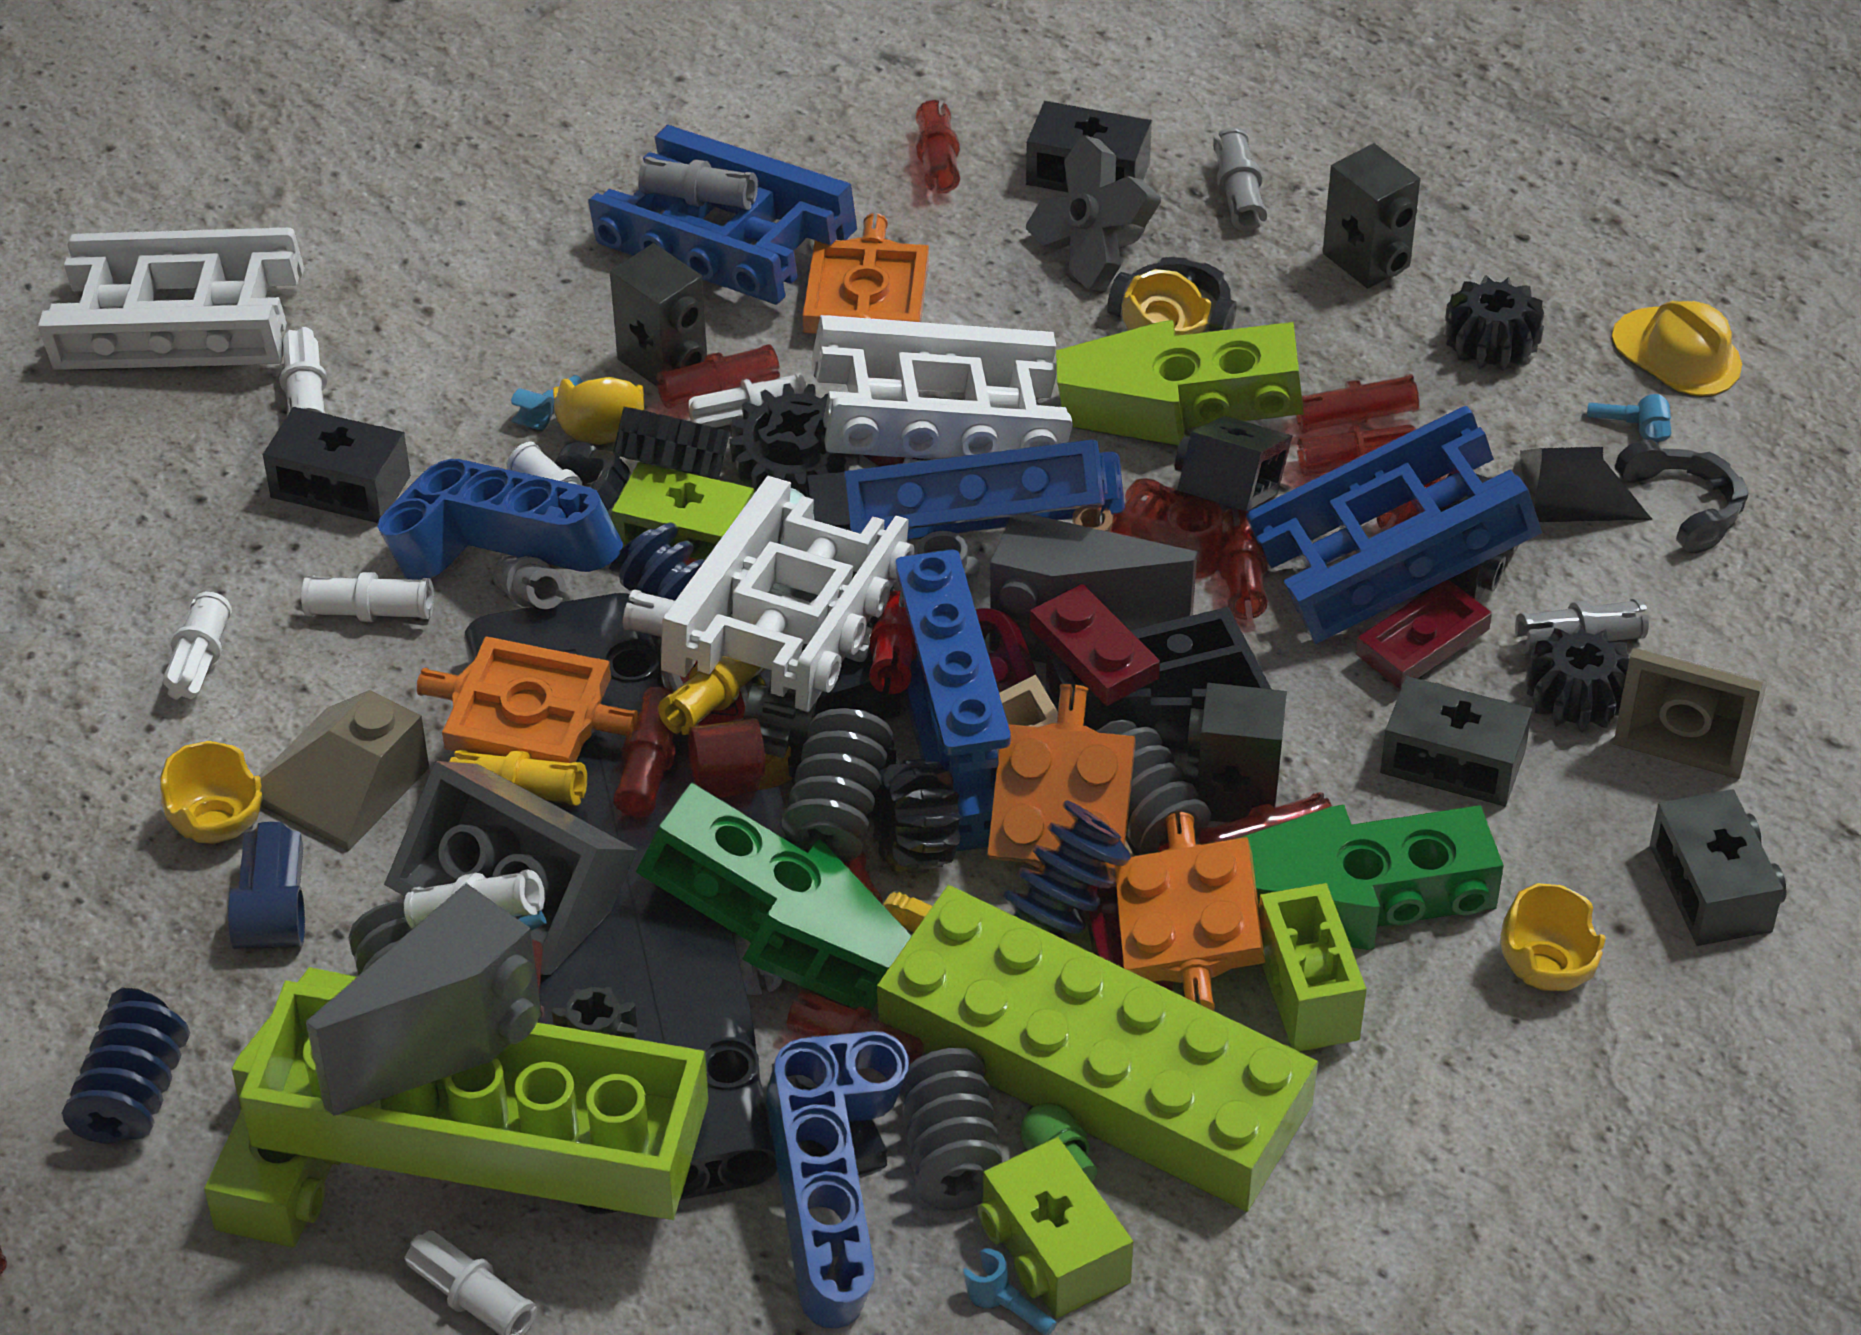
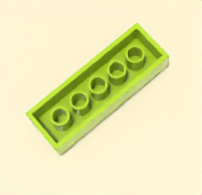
M949 884L877 985L880 1031L926 1054L947 1048H963L976 1052L984 1060L985 1076L983 1078L989 1085L1033 1107L1043 1103H1053L1062 1106L1086 1133L1246 1212L1250 1210L1313 1106L1318 1067L1317 1060Z
M284 981L240 1095L251 1147L674 1220L708 1104L705 1051L537 1023L524 1040L516 1044L511 1043L491 1062L334 1116L324 1109L306 1021L342 990Z

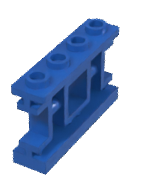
M668 124L654 136L657 154L648 152L643 157L644 163L646 157H655L658 160L690 164L693 160L708 161L711 168L754 173L758 180V191L755 203L751 204V209L745 210L736 206L706 202L703 206L688 205L685 198L654 193L644 194L640 189L631 196L609 188L604 194L595 193L588 200L595 239L600 245L634 256L654 243L701 274L702 280L778 305L785 298L783 281L792 284L798 278L794 250L806 238L832 245L837 239L847 240L857 230L851 183ZM715 207L736 214L724 226L702 220ZM776 219L780 220L777 224L773 223ZM753 241H757L755 245H751Z
M1463 406L1246 514L1259 551L1271 569L1297 556H1300L1307 567L1306 570L1283 581L1293 606L1300 613L1305 628L1315 644L1542 534L1529 490L1518 475L1515 476L1510 469L1482 483L1473 471L1493 461L1494 458L1486 434L1481 427L1478 428L1474 414L1469 407ZM1451 472V476L1427 488L1424 487V485ZM1465 496L1469 498L1443 512L1440 511L1441 508ZM1409 501L1412 502L1419 513L1418 515L1368 539L1360 525ZM1340 527L1341 530L1312 544V540ZM1353 551L1356 552L1355 555L1327 568L1326 564Z
M1094 439L845 471L851 531L859 534L862 533L872 517L885 520L884 530L887 529L895 516L909 519L907 540L924 538L926 535L936 531H949L960 534L1006 528L1010 516L1032 514L1065 521L1073 519V513L1076 508L1102 505L1100 516H1102V512L1106 508L1111 511L1112 515L1121 514L1125 510L1120 457L1113 451L1099 453L1098 441Z
M954 549L898 557L895 561L896 574L918 653L911 662V683L903 693L920 758L925 759V762L939 761L943 768L952 775L953 790L960 795L958 811L962 819L959 821L958 830L961 840L959 845L955 846L956 852L988 847L996 782L994 768L998 767L996 749L1010 746L1011 733L959 552Z

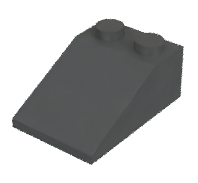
M1032 514L1010 516L990 562V609L1009 614L1020 627L1031 659L1046 663V650H1050V648L1030 629L1031 609L1083 583L1129 630L1192 616L1197 551ZM993 630L990 632L989 650L996 651L1000 644V637Z
M465 883L306 1021L324 1109L334 1116L491 1062L511 1043L516 1044L524 1040L532 1032L538 1019L542 1016L531 928Z

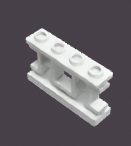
M292 228L83 233L70 235L67 246L71 258H66L64 267L72 291H83L80 303L51 304L49 310H43L38 324L53 370L281 364L284 354L281 332H285L287 323L280 298H266L269 286L297 285L298 280L303 275L304 264L296 235ZM197 288L194 300L153 301L156 289Z
M820 315L811 360L813 377H817V382L847 384L848 392L829 391L823 418L824 427H827L824 440L826 450L831 453L943 459L1068 443L1073 423L1066 407L1039 406L1036 404L1035 397L1051 399L1057 375L1056 363H1053L1057 347L1054 333ZM917 389L964 392L965 400L918 397Z
M767 476L662 618L661 670L686 677L698 660V671L710 675L722 656H726L772 670L771 693L783 697L789 688L796 690L795 708L809 712L822 691L829 693L834 688L839 676L841 663L848 653L854 655L859 650L865 635L866 625L872 616L879 618L883 614L889 599L890 589L898 580L895 561L898 557L914 555V545L907 543L909 519L895 516L887 529L884 530L885 520L872 517L861 534L813 520L814 499L802 496L797 504L790 503L791 482ZM776 582L816 594L818 597L810 606L770 594L768 591ZM803 644H806L807 646L802 652V646Z

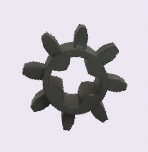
M771 680L769 687L753 683L748 696L741 731L756 734L757 739L754 751L784 758L789 743L803 746L808 740V726L813 719L817 700L810 711L806 712L795 708L796 690L789 688L782 697L771 693Z
M607 986L605 989L598 987L583 990L575 989L574 995L569 999L566 1008L560 1007L553 1008L552 1010L554 1026L638 1040L636 1006L634 1002L619 1005L617 997L613 994L612 987Z

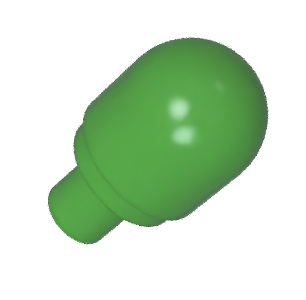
M1043 1103L1031 1108L1023 1117L1020 1126V1137L1026 1150H1031L1059 1137L1092 1182L1097 1175V1168L1087 1157L1090 1145L1083 1128L1065 1108L1057 1104Z

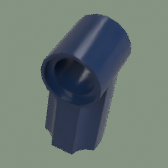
M260 822L256 829L244 834L239 888L231 889L228 904L229 935L233 949L303 946L305 937V907L303 892L300 886L303 860L301 832L287 828L282 822Z

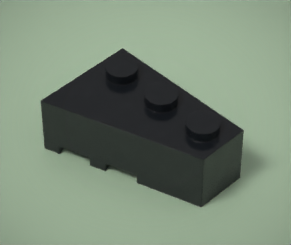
M1225 607L1130 630L1160 660L1159 679L1108 706L1088 688L1083 726L1097 731L1111 721L1127 720L1133 722L1137 728L1148 727L1156 730L1162 740V746L1168 749H1193L1187 748L1191 708L1204 710L1207 683L1263 689L1272 688L1230 608ZM1051 649L1046 650L1045 691L1058 711L1060 685L1071 684L1073 691L1070 711H1072L1075 685L1087 686Z

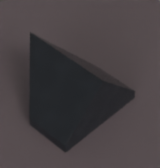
M1603 447L1538 448L1520 451V465L1524 484L1529 490L1539 522L1653 520L1603 459Z

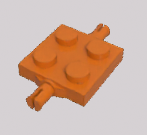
M874 213L864 218L863 235L861 238L844 241L836 240L832 245L815 240L803 311V333L817 334L820 315L922 322L929 266V245L900 244L885 239L888 226L887 219L883 215L877 214L876 227L874 229Z
M485 636L475 660L459 676L422 668L417 680L418 695L453 701V709L442 731L444 749L451 751L466 750L469 753L507 756L510 751L528 752L532 759L572 763L577 761L584 742L596 730L633 738L638 724L637 710H627L601 704L611 680L610 661Z
M1071 684L1060 685L1057 723L1040 727L1008 724L1011 733V744L1007 748L999 749L987 855L989 859L1023 862L1042 872L1045 866L1032 850L1036 845L1055 850L1060 844L1047 827L1050 823L1068 827L1073 825L1075 821L1062 806L1067 800L1079 805L1109 825L1121 836L1120 840L1125 846L1136 739L1135 736L1099 733L1087 726H1083L1086 695L1088 692V688L1085 686L1075 685L1073 710L1070 711L1072 686ZM1106 863L1112 871H1115V865Z
M1179 812L1182 831L1180 834L1178 821L1175 813H1173L1165 820L1169 849L1131 857L1125 866L1115 865L1124 968L1152 982L1166 980L1183 983L1185 998L1198 1003L1197 995L1199 994L1201 1005L1214 1011L1215 1005L1212 998L1211 978L1233 968L1265 963L1252 851L1248 837L1204 845L1196 844L1193 816L1189 813Z

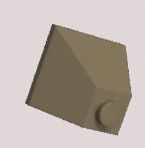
M1633 648L1629 659L1613 745L1740 779L1758 724L1767 682L1714 667Z
M371 690L326 708L259 775L263 796L261 806L350 851L430 768L422 716Z

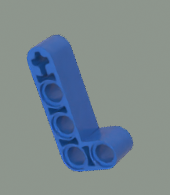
M447 459L430 466L384 512L377 526L404 577L409 580H422L423 578H432L440 574L468 545L516 557H537L547 564L579 572H591L609 565L619 556V551L623 548V542L597 490L462 459Z
M861 1032L801 1038L790 1041L780 1049L766 1089V1103L776 1153L775 1157L799 1300L807 1317L813 1323L824 1328L839 1329L850 1325L856 1320L864 1307L874 1282L875 1266L849 1122L872 1120L884 1116L893 1109L908 1071L909 1058L904 1046L895 1037L883 1032ZM862 1068L874 1069L880 1072L887 1081L871 1083L864 1080L857 1070ZM803 1075L810 1078L817 1085V1088L809 1091L800 1090L792 1086L787 1077ZM805 1140L816 1141L828 1150L829 1155L812 1157L804 1153L799 1148L798 1143ZM826 1207L833 1210L840 1217L841 1223L824 1225L810 1215L809 1209ZM838 1256L834 1266L836 1282L834 1280H826L832 1258ZM837 1285H838L839 1288H841V1289H849V1290H848L847 1292L838 1291Z

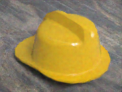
M1673 300L1662 304L1660 307L1636 309L1623 315L1614 324L1612 340L1616 350L1628 360L1655 375L1663 383L1678 392L1693 396H1715L1729 390L1739 380L1742 362L1738 350L1732 344V332L1728 320L1719 310L1708 304L1697 301Z

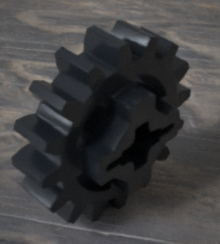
M790 383L784 384L782 389L783 395L774 397L772 393L765 389L760 392L762 402L760 406L745 402L742 405L743 419H733L731 422L733 437L729 439L732 462H736L737 474L740 480L752 478L754 492L757 491L767 476L791 482V488L796 489L808 498L807 475L849 471L848 466L858 465L860 461L859 454L831 453L826 450L824 440L827 427H824L823 418L828 393L822 398L816 397L814 384H809L804 389L803 394H795Z

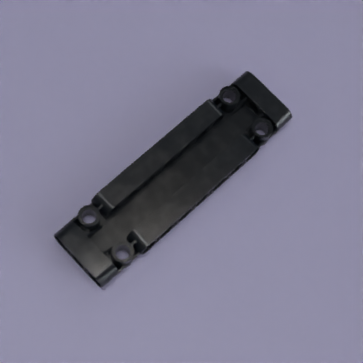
M614 593L565 601L550 609H541L535 606L479 617L469 624L464 634L469 665L475 660L485 636L610 661L611 680L601 704L638 711V724L633 738L596 730L584 742L576 761L582 762L585 765L588 778L584 799L580 798V805L574 806L568 803L548 801L637 849V852L612 911L551 975H543L536 971L542 1013L537 1023L553 1025V1008H566L569 999L574 995V990L578 988L580 990L591 987L605 989L609 986L612 987L613 994L617 997L619 1005L634 1002L638 1026L636 1028L638 1040L705 1051L708 1104L680 1200L751 1187L767 1181L778 1171L767 1103L760 1079L759 1056L756 1052L753 1020L732 932L635 872L661 823L691 783L695 784L682 731L676 734L668 729L662 722L658 712L660 701L672 693L666 694L661 675L660 653L656 646H654L652 635L634 630H624L623 617L626 603L634 605V602L629 600L630 594ZM577 1204L578 1207L584 1210L585 1212L593 1214H608L620 1212L617 1210Z

